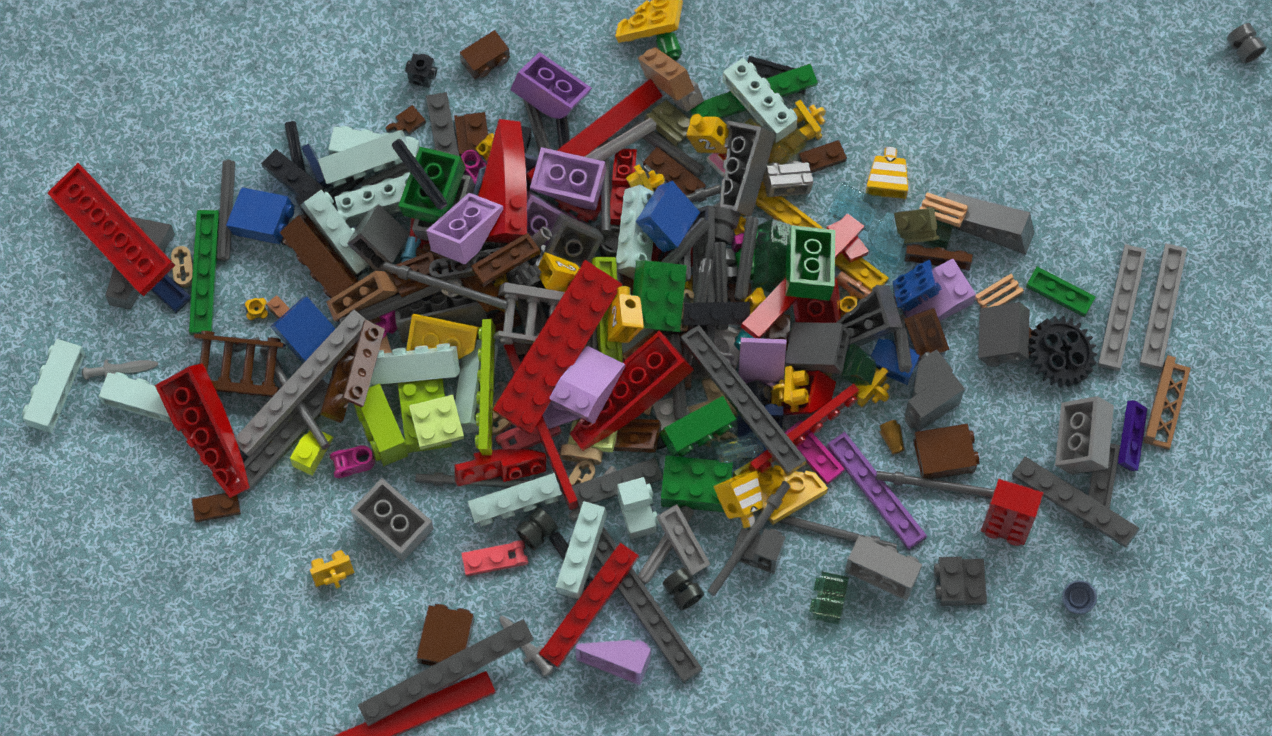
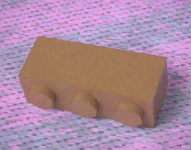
M656 47L647 50L638 57L645 77L652 79L657 87L676 101L695 90L687 69Z
M374 271L326 301L333 320L340 322L339 319L349 315L353 309L359 311L388 299L399 291L390 272Z

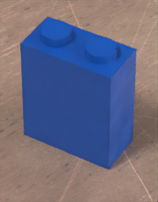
M673 181L657 187L635 222L664 253L678 248L700 211Z
M241 187L226 226L233 235L280 245L283 238L280 231L288 225L290 218L293 217L295 206L288 196Z
M307 296L302 297L270 326L302 363L336 329Z

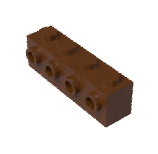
M298 215L280 231L284 237V243L289 248H293L297 253L296 257L299 262L309 268L311 277L321 283L324 287V293L330 299L359 281L307 215Z

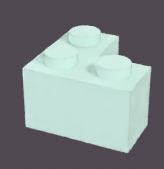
M644 477L618 484V501L630 540L656 533V525L660 524L656 518L657 512H652L650 504H653L650 483L646 484Z

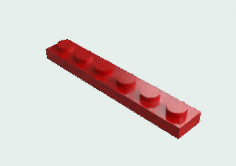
M853 383L789 432L787 436L793 444L799 447L806 441L807 435L811 432L816 434L823 428L824 422L828 419L830 421L834 420L841 413V409L845 406L849 408L855 404L859 393L857 386ZM766 450L750 462L748 470L750 472L757 471V474L759 472L763 474L771 468V463L775 459Z
M621 542L540 651L539 654L558 668L561 666L639 559V555Z

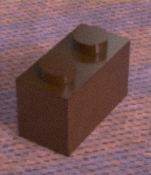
M495 30L459 52L460 61L475 80L479 77L487 76L496 66H503L510 58L509 47Z

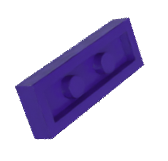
M1135 400L1127 401L1118 456V464L1129 471H1138L1148 409Z

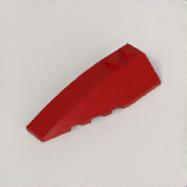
M499 119L478 196L502 205L503 211L485 241L509 244L527 234L526 166L520 121Z
M658 331L623 362L626 366L595 423L592 424L581 418L570 432L571 437L581 450L584 451L638 417L693 371L692 367L661 331Z
M203 363L189 366L156 384L155 387L174 427L178 432H182L187 439V444L196 450L201 462L210 468L213 472L212 476L229 498L249 489L244 463L231 424Z

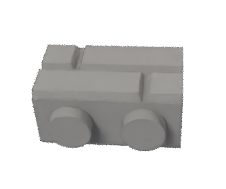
M793 161L789 164L771 163L766 166L763 182L767 197L810 194L813 178L810 173L809 163Z

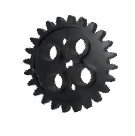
M1056 316L1050 320L1047 318L1035 326L1036 329L1031 331L1030 334L1032 336L1029 338V343L1032 345H1029L1028 348L1032 354L1029 355L1028 359L1034 360V363L1030 366L1038 368L1035 373L1036 375L1044 374L1043 381L1050 378V385L1058 382L1060 388L1065 384L1067 387L1079 384L1081 380L1083 381L1088 378L1087 374L1093 372L1091 367L1096 364L1092 359L1097 356V353L1092 352L1096 345L1089 342L1093 336L1086 337L1085 334L1088 329L1086 328L1081 331V323L1073 325V318L1067 322L1065 316H1062L1059 320ZM1066 336L1071 339L1072 343L1067 340ZM1046 339L1051 342L1052 346L1047 343ZM1072 357L1077 361V364L1073 362ZM1052 360L1056 362L1057 367L1053 365Z

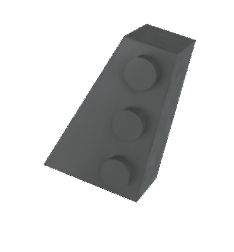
M876 285L872 292L864 299H861L852 311L847 312L836 322L842 323L850 332L847 352L903 328L890 286Z

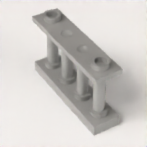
M504 282L499 286V295L505 296V299L508 301V307L505 310L503 331L495 333L493 339L500 340L502 344L511 345L513 342L532 345L536 339L534 329L537 304H540V302L548 303V306H550V316L564 292ZM518 298L526 299L528 303L525 335L512 333L515 302Z

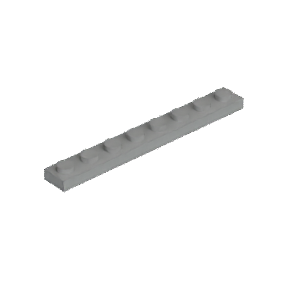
M353 309L235 437L238 447L250 457L359 339L363 321L366 319Z

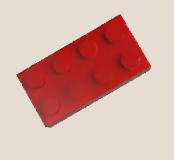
M998 479L981 532H984L989 538L997 539L1000 537L1006 539L1011 545H1024L1035 521L1043 492Z

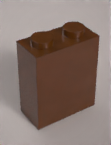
M968 423L914 433L913 442L921 478L937 479L974 473L977 465L980 463L978 452H974L972 445L975 443L973 430L969 431Z
M442 604L428 605L416 657L418 664L433 666L468 648L475 620L474 614L464 608L451 610Z

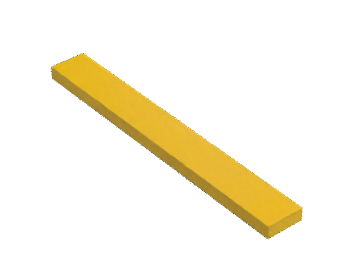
M762 181L755 205L789 231L791 225L824 229L784 197H767L764 182ZM841 253L835 259L836 267L855 281H861L863 283L862 286L871 292L876 285H885L889 280L886 275L863 258L849 263Z

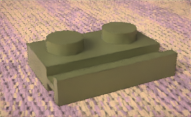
M668 100L655 107L650 114H646L644 120L652 118L656 122V130L674 146H677L679 142H683L687 138L690 119Z
M934 207L894 213L897 234H900L901 239L899 244L939 239V235L937 236L936 229L938 228Z

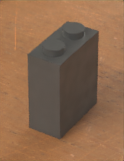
M378 204L364 215L347 244L375 271H383L384 263H393L410 233Z
M1021 302L980 308L978 358L990 367H997L1002 363L1017 364L1021 360H1027L1029 358L1030 309Z
M793 322L792 330H790L788 335L789 345L785 353V364L792 366L795 371H821L822 373L842 374L850 337L849 330L842 323Z
M952 372L908 400L904 420L911 429L914 428L916 431L923 430L961 403L965 388Z

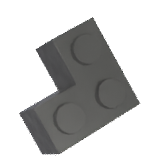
M741 528L732 554L737 549V547L739 546L743 538L746 536L750 528H747V530ZM764 529L762 535L760 533L757 534L739 562L775 574L784 550L786 536H783L780 531L775 529Z

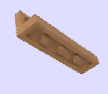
M1167 355L1163 364L1143 443L1168 450L1171 447L1191 369L1190 367L1175 364L1176 357ZM1173 369L1184 372L1183 379L1177 383L1171 377ZM1174 388L1178 394V399L1170 403L1166 398L1167 391ZM1169 408L1173 419L1164 423L1161 414L1162 411ZM1162 428L1168 435L1167 442L1155 440L1157 431Z

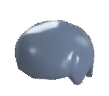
M1075 580L1067 584L1063 590L1062 602L1071 613L1084 615L1095 607L1097 592L1089 582Z

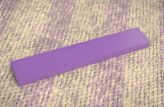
M843 432L827 443L828 449L908 550L927 538L925 532L887 484L882 480H876V470L846 432Z

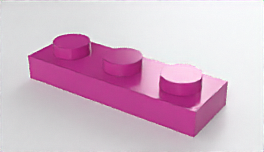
M798 421L795 425L789 428L785 432V434L787 435L794 428L800 425L803 421ZM812 432L806 436V441L797 447L807 460L808 465L826 485L844 472L845 469Z

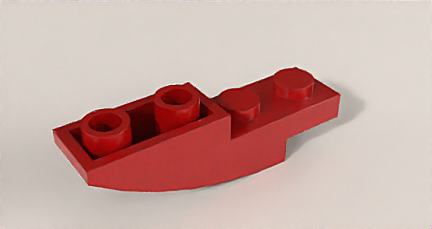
M623 148L615 153L610 199V224L612 225L621 224L624 191L631 188L626 177L635 172L637 149Z
M525 449L492 450V455H482L481 452L473 453L472 461L455 464V482L457 486H462L501 476L503 482L543 473L546 472V454Z

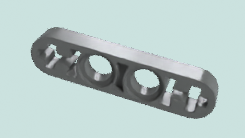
M503 247L479 251L466 263L467 268L463 271L456 270L455 265L459 262L448 257L434 260L429 265V274L431 277L444 281L475 276L471 266L477 263L479 259L485 258ZM448 265H451V273H449ZM441 267L442 274H438L436 268Z

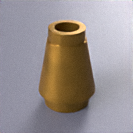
M896 420L881 424L879 426L881 430L879 433L892 455L903 452L905 449L900 424H897Z

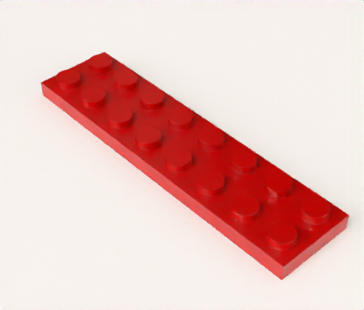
M79 163L47 192L143 297L175 266L167 255Z
M587 260L583 261L492 411L530 435L550 404L551 400L549 397L559 379L570 366L574 365L617 295V288L623 284Z

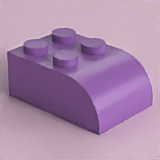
M539 52L517 73L510 90L547 116L563 118L589 94L592 88Z

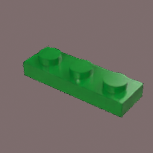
M1039 267L1035 268L1026 285V288L1084 318L1096 296Z

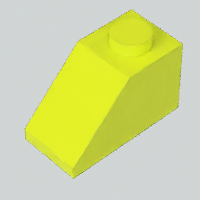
M311 431L300 439L290 460L293 467L313 476L327 449L322 450ZM322 432L329 444H331L334 437Z

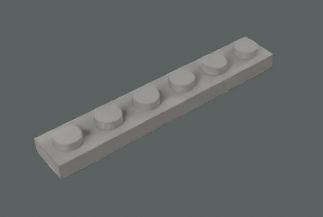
M1168 243L1164 246L1141 353L1140 366L1161 370L1163 367L1187 252L1185 247Z
M1124 245L1099 357V367L1120 371L1147 249Z

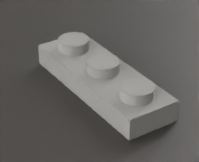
M678 505L656 516L683 566L687 567L692 575L710 565Z

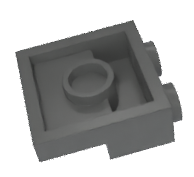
M962 556L939 557L938 562L934 563V576L939 578V585L935 586L936 599H940V606L986 605L984 559H962Z

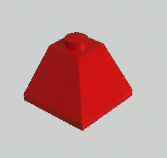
M835 278V287L830 301L799 297L793 303L795 322L836 323L841 319L837 278Z
M821 371L807 372L809 384L799 386V389L805 388L807 390L809 403L798 405V411L791 412V406L782 402L783 416L812 413L832 400L836 381Z

